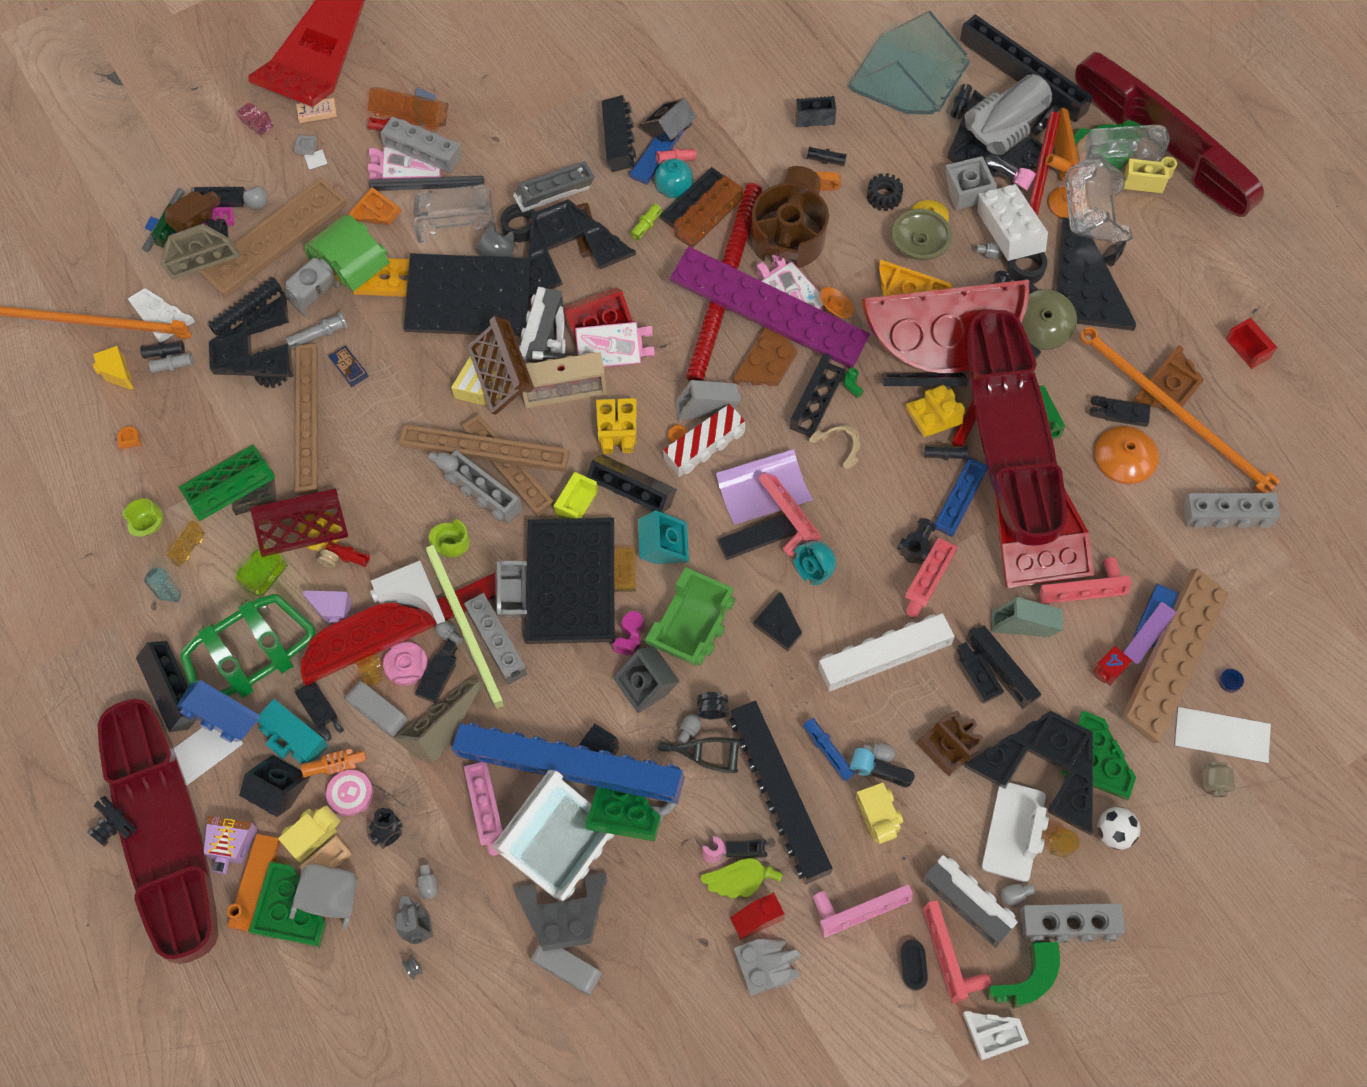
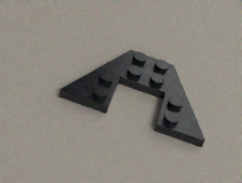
M974 90L966 112L985 99V97ZM965 114L948 152L947 158L953 163L981 156L984 158L986 155L993 154L987 150L986 145L975 137L972 131L967 129ZM1029 135L1006 154H997L996 156L1018 169L1037 168L1042 143L1032 135ZM989 169L992 177L1001 176L997 172Z
M569 199L532 213L528 258H531L529 298H532L533 294L537 293L538 287L554 289L563 285L548 250L584 236L599 270L635 256L636 251L623 243L618 236L610 233L601 223L593 220L584 210L576 207Z
M284 291L280 292L281 296L270 304L264 303L258 310L242 318L243 323L234 329L229 327L221 335L209 341V363L213 375L294 377L292 353L288 343L252 355L251 350L252 334L289 323L287 298Z
M1049 711L1042 715L1039 720L1032 721L1022 730L999 741L997 745L987 748L982 754L972 760L965 761V768L1004 789L1007 788L1027 752L1068 772L1067 778L1048 808V813L1086 834L1092 835L1093 732L1053 711Z

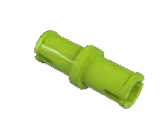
M652 204L646 214L639 218L638 224L630 231L633 239L640 241L645 232L654 226V221L663 212L659 205Z

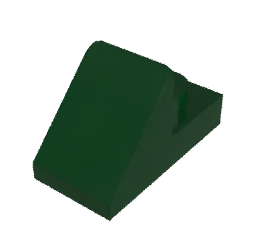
M165 211L151 234L155 245L162 248L169 235L178 233L166 223Z

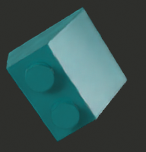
M656 510L638 519L640 559L654 564L686 563L689 561L686 521Z

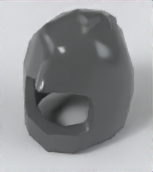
M489 221L487 224L488 228L475 251L480 256L513 257L515 247L513 231L503 236L497 232L496 224Z

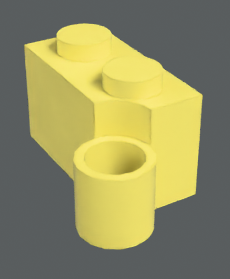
M1165 157L1161 162L1129 158L1124 172L1123 189L1163 193L1168 179L1174 174L1177 161L1173 157Z
M880 783L858 791L855 799L873 841L881 844L897 838L903 818L900 811L895 810L892 804L894 798L889 788L886 789L884 783Z
M324 806L319 810L316 809L315 811L308 809L302 813L300 820L294 825L286 827L278 839L294 858L302 864L337 833L335 827L339 824L340 819L328 806Z

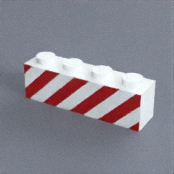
M728 404L663 449L664 461L678 477L690 473L697 464L706 462L713 453L723 450L733 439L740 438L745 432V420Z

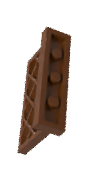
M494 316L489 320L491 326L467 347L491 414L496 415L522 392H531L534 389V385L510 321ZM494 333L495 338L492 344L489 343V341L491 338V334ZM482 344L480 355L478 356L476 348ZM488 345L492 346L489 358L486 357ZM499 348L501 356L499 360H495ZM484 360H488L486 372L483 371ZM494 362L498 363L496 375L492 374ZM505 365L507 374L506 377H501ZM491 377H495V378H494V382H493L492 389H490V388H489L490 378H491ZM503 379L505 380L502 392H499L500 380ZM512 382L515 390L508 394L510 383ZM498 393L501 394L499 403L496 405L495 399Z

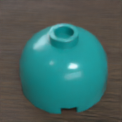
M678 158L663 161L655 172V187L659 193L662 192L667 198H679L693 185V173L690 166Z
M818 540L808 541L794 550V553H796V558L793 559L795 568L803 580L809 579L813 582L811 585H820L834 574L837 566L836 556L831 547L826 543Z

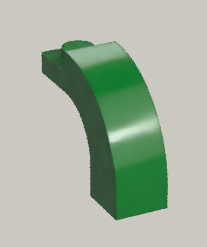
M1033 943L1029 947L1032 964L1029 978L1020 984L989 986L986 989L987 1000H994L996 1004L1009 1003V999H1012L1013 1009L1028 1006L1041 998L1052 987L1059 972V943Z

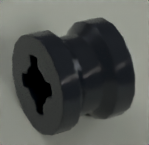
M99 818L97 825L94 828H90L87 833L105 847L108 844V839L111 836H115L118 831L107 824L102 818Z

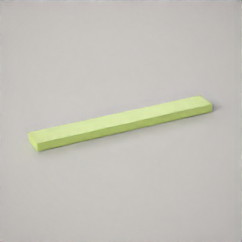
M434 545L426 547L429 560L494 707L498 709L504 706L501 695Z

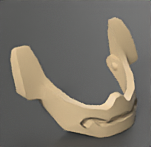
M839 425L826 432L817 430L810 437L809 441L816 443L820 440L824 441L834 431H845L852 436L853 448L843 466L846 469H850L859 460L855 456L860 449L859 433L850 425Z

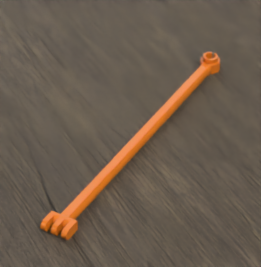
M0 306V316L169 333L175 334L177 338L190 339L192 337V333L184 321L172 320L170 324Z
M1092 327L1084 328L1080 334V341L1084 345H1092L1257 483L1253 488L1258 493H1269L1268 491L1272 492L1275 489L1274 485L1277 486L1280 483V480L1271 472L1266 476L1102 341L1098 337L1096 329ZM1084 336H1090L1091 340H1086Z

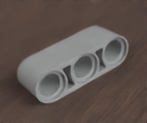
M359 681L344 697L351 706L392 738L408 721L403 713L362 681Z
M539 944L530 959L539 967L589 996L603 974L595 967L562 948L543 951Z

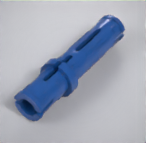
M811 718L804 723L802 727L813 739L814 746L816 748L819 747L845 782L853 777L856 772L849 769L850 765L830 740L831 736L822 730L815 718Z

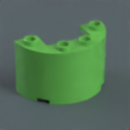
M351 215L339 217L307 242L304 247L309 261L313 258L323 259L335 270L341 283L353 292L390 263L386 256L388 254L387 250L381 244L378 245L368 233V228L364 223L356 222Z
M685 567L676 583L675 596L661 622L655 621L645 639V643L693 666H701L706 655H712L716 645L714 644L716 637L720 638L724 632L725 626L722 624L728 610L732 609L736 598L732 597L734 588Z

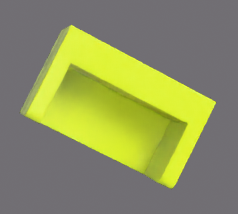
M574 472L554 504L555 515L564 519L582 518L598 493L597 482Z

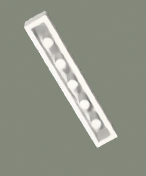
M943 613L937 616L932 614L925 617L919 623L910 622L898 631L890 630L877 639L872 637L856 647L853 645L848 646L838 654H827L819 660L818 670L830 692L952 645L955 636Z

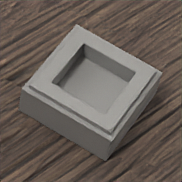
M298 135L293 149L295 154L314 155L318 142L317 137Z

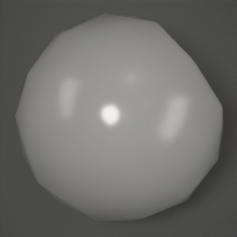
M256 186L244 191L243 200L249 208L259 210L268 203V194L264 188Z

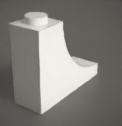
M421 561L371 580L374 589L370 590L375 603L379 601L380 604L398 603L399 605L415 606L428 612L437 624L445 621Z

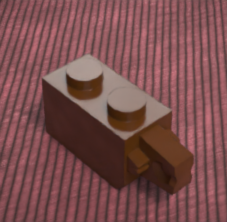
M192 191L165 209L166 223L177 232L201 225L206 219L213 217V210L221 204V198L213 191L205 195Z

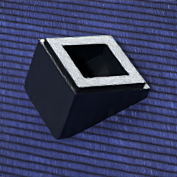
M1123 240L1107 248L1102 255L1107 265L1111 267L1115 265L1123 254L1127 244L1126 241Z

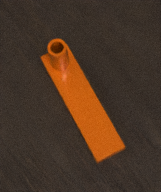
M1061 108L1058 111L1061 116L1054 142L1056 155L1049 154L1046 158V164L1058 169L1061 180L1068 182L1081 172L1069 113L1067 109Z
M256 834L235 903L227 909V915L230 917L227 925L228 928L249 932L269 863L275 862L281 843L278 838Z

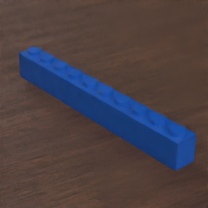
M468 723V725L460 724L452 746V751L460 758L544 776L549 770H555L563 776V780L675 804L679 802L685 779L683 771L675 765L667 764L665 767L657 765L652 760L641 762L628 755L618 757L605 750L594 752L585 746H577L575 748L561 741H555V743L546 742V739L534 736L533 739L527 738L518 732H511V734L503 733L501 729L495 727L484 729L475 723Z

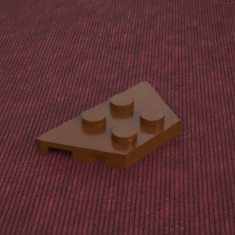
M765 327L734 376L733 383L739 385V382H752V385L766 384L768 386H778L797 356L798 350L788 338Z
M1178 345L1150 378V381L1183 407L1201 386L1204 379L1195 370V365L1191 359L1187 360L1183 354V347ZM1143 388L1133 399L1135 403L1151 405V407L1168 410Z

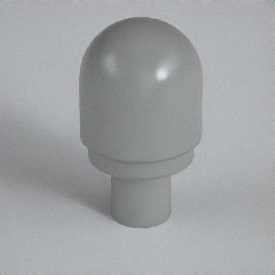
M990 242L986 243V245H977L976 247L977 253H983L984 257L998 260L1004 255L997 243Z
M431 452L428 460L435 462L436 467L443 471L454 472L458 468L457 458L450 454L441 452L438 455Z
M445 620L436 625V634L444 641L454 642L456 645L462 642L463 638L458 635L457 628L449 621Z
M688 715L680 725L679 731L681 734L677 739L680 744H685L689 738L692 739L696 736L701 728V719L697 715Z
M878 742L874 746L865 744L863 746L864 749L874 754L875 761L878 759L888 763L895 757V750L891 745Z
M423 865L420 866L421 877L417 881L418 891L422 898L432 899L438 891L435 875H431L430 866Z
M1013 884L1005 887L1001 891L1002 902L1009 906L1023 903L1026 900L1025 896L1035 894L1033 885L1030 884L1022 887L1021 884Z

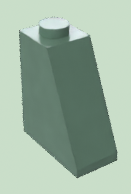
M1016 597L992 611L991 632L1050 637L1063 630V609Z

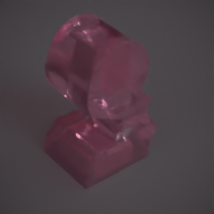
M250 102L236 111L238 118L245 125H248L251 130H254L257 135L261 136L273 127L266 111L260 113L256 106Z

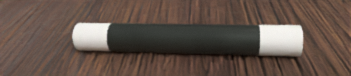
M542 351L532 352V359L555 360L567 356H579L576 354Z

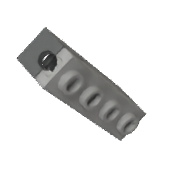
M483 593L465 602L464 605L469 617L507 685L526 676L525 665L485 594Z

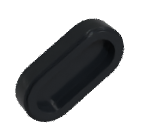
M1056 104L1050 105L1032 126L1031 132L1035 136L1039 135L1047 127L1050 113L1052 111L1058 112L1060 108Z
M908 940L900 949L903 983L908 989L919 991L925 987L928 981L925 949L920 942Z

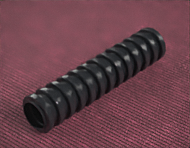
M269 277V281L265 280L264 284H260L258 289L254 288L253 292H248V296H243L244 299H239L238 303H233L234 306H229L228 310H223V314L219 313L217 318L214 317L212 322L208 321L211 331L216 336L221 335L231 325L235 326L237 321H242L241 318L247 316L246 314H250L252 310H257V306L261 307L262 303H267V299L271 300V296H276L277 292H282V288L277 280Z

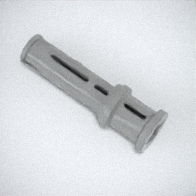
M340 311L334 317L324 318L321 323L286 337V341L292 350L298 345L308 343L326 334L331 336L333 332L349 327Z

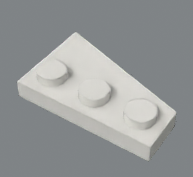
M146 288L128 298L130 304L143 321L171 324L172 320L184 321L186 326L195 322L193 317L182 313L177 307L164 302L162 298ZM152 332L159 342L174 335Z

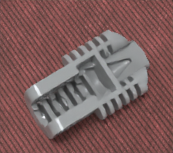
M1031 74L1025 76L1001 95L996 92L990 94L965 113L967 129L972 131L975 137L986 145L989 152L1003 155L1029 135V125L1038 119L1049 107L1052 101L1050 86L1040 76Z

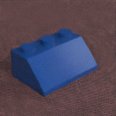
M201 680L189 685L176 706L181 710V715L190 720L193 717L201 721L200 726L209 731L213 729L221 733L220 737L229 743L241 741L260 718V715Z

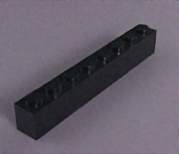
M975 14L963 24L960 41L1018 82L1031 74L1043 78L1050 86L1052 92L1050 104H1056L1060 109H1067L1069 117L1073 121L1077 122L1089 111L1093 98L1091 94Z
M756 700L730 710V719H728L732 732L736 731L740 738L739 748L742 753L746 752L749 758L746 760L751 773L755 772L758 778L755 781L760 794L764 793L767 798L765 802L766 808L770 815L774 814L777 821L774 823L779 836H784L787 843L784 844V848L788 857H793L796 863L794 870L798 879H803L806 885L830 875L833 869Z

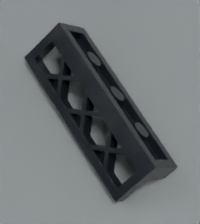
M823 353L790 420L791 430L811 437L817 431L846 371L844 368L831 364V355ZM830 370L839 375L835 379L828 380L826 374ZM827 386L830 393L820 397L818 390ZM819 403L822 408L821 411L812 413L810 406ZM811 419L813 423L811 430L801 427L803 421Z
M985 625L978 630L975 627L969 630L966 638L967 643L978 654H982L995 677L1022 709L1041 697L1040 691Z

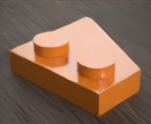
M371 188L347 215L353 216L356 221L390 225L402 210L377 190Z

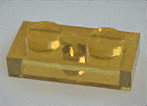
M191 521L166 554L174 565L180 568L189 559L196 545L201 543L205 534L201 526Z

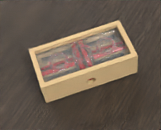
M589 352L585 355L567 356L555 360L547 359L537 363H525L534 385V389L531 392H522L526 408L607 395L601 352Z

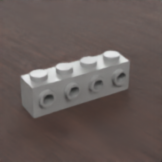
M392 116L381 131L384 146L449 173L453 171L462 157L460 144L456 141L424 130L420 126L407 123L403 119Z
M455 450L451 455L457 458L458 468L454 472L444 471L446 481L451 485L456 484L460 487V491L465 496L473 497L482 509L487 508L490 510L496 520H503L509 524L522 510L520 498Z
M1276 493L1188 494L1183 502L1186 526H1194L1195 528H1204L1206 526H1216L1217 528L1260 526L1261 528H1269L1274 526L1280 518Z

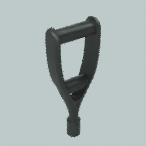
M708 737L681 745L659 742L658 750L665 752L675 751L707 769L735 774L738 773V748L741 741L728 737ZM702 743H730L728 767L714 765L702 760ZM693 746V754L689 752V747Z

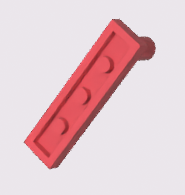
M763 473L758 479L798 531L783 547V550L789 556H793L795 554L794 550L807 541H819L822 536L775 475Z
M939 537L937 538L906 593L905 598L910 600L906 609L908 616L915 618L919 615L922 606L926 607L955 555L958 546Z
M1109 557L1103 561L1108 578L1042 585L1039 601L1041 604L1128 595L1132 582L1130 576H1121L1116 558Z
M938 900L928 902L922 910L952 1004L962 1002L969 997L968 993L984 990L991 986V979L987 973L962 978Z

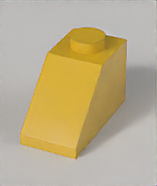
M118 346L93 354L95 359L93 367L97 375L101 374L105 381L129 390L134 389L125 358Z

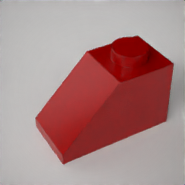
M773 892L753 901L731 916L730 919L739 939L742 940L783 921L785 913Z

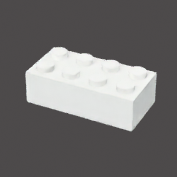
M1016 184L978 194L977 213L1008 261L1046 251L1048 231Z

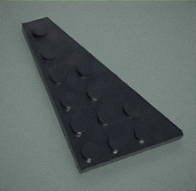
M1063 217L1056 291L1067 297L1073 304L1077 315V324L1134 331L1136 322L1084 220Z

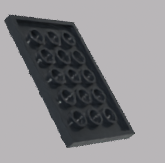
M410 253L404 331L480 335L491 326L489 320L497 316L509 320L515 337H521L522 329L527 326L526 317L529 305L531 258Z
M614 517L528 520L526 644L615 642Z

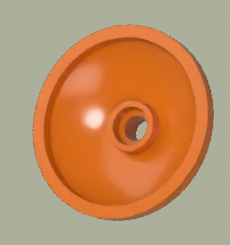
M1119 426L1105 431L1099 437L1094 448V459L1100 471L1109 479L1122 484H1137L1147 480L1155 472L1159 463V451L1155 442L1145 432L1134 427Z

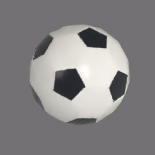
M1110 808L1103 812L1098 819V836L1105 845L1112 849H1127L1134 845L1140 837V822L1136 815L1126 808Z

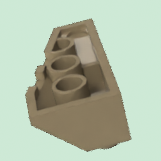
M466 680L446 695L444 703L431 706L427 709L430 713L418 721L417 718L412 720L394 737L395 740L420 760L429 762L438 760L453 739L481 688L482 682L480 680Z

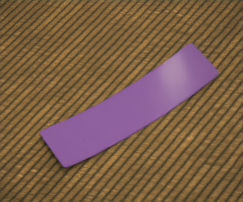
M1161 602L1124 651V654L1132 659L1134 663L1139 664L1175 616L1176 611Z

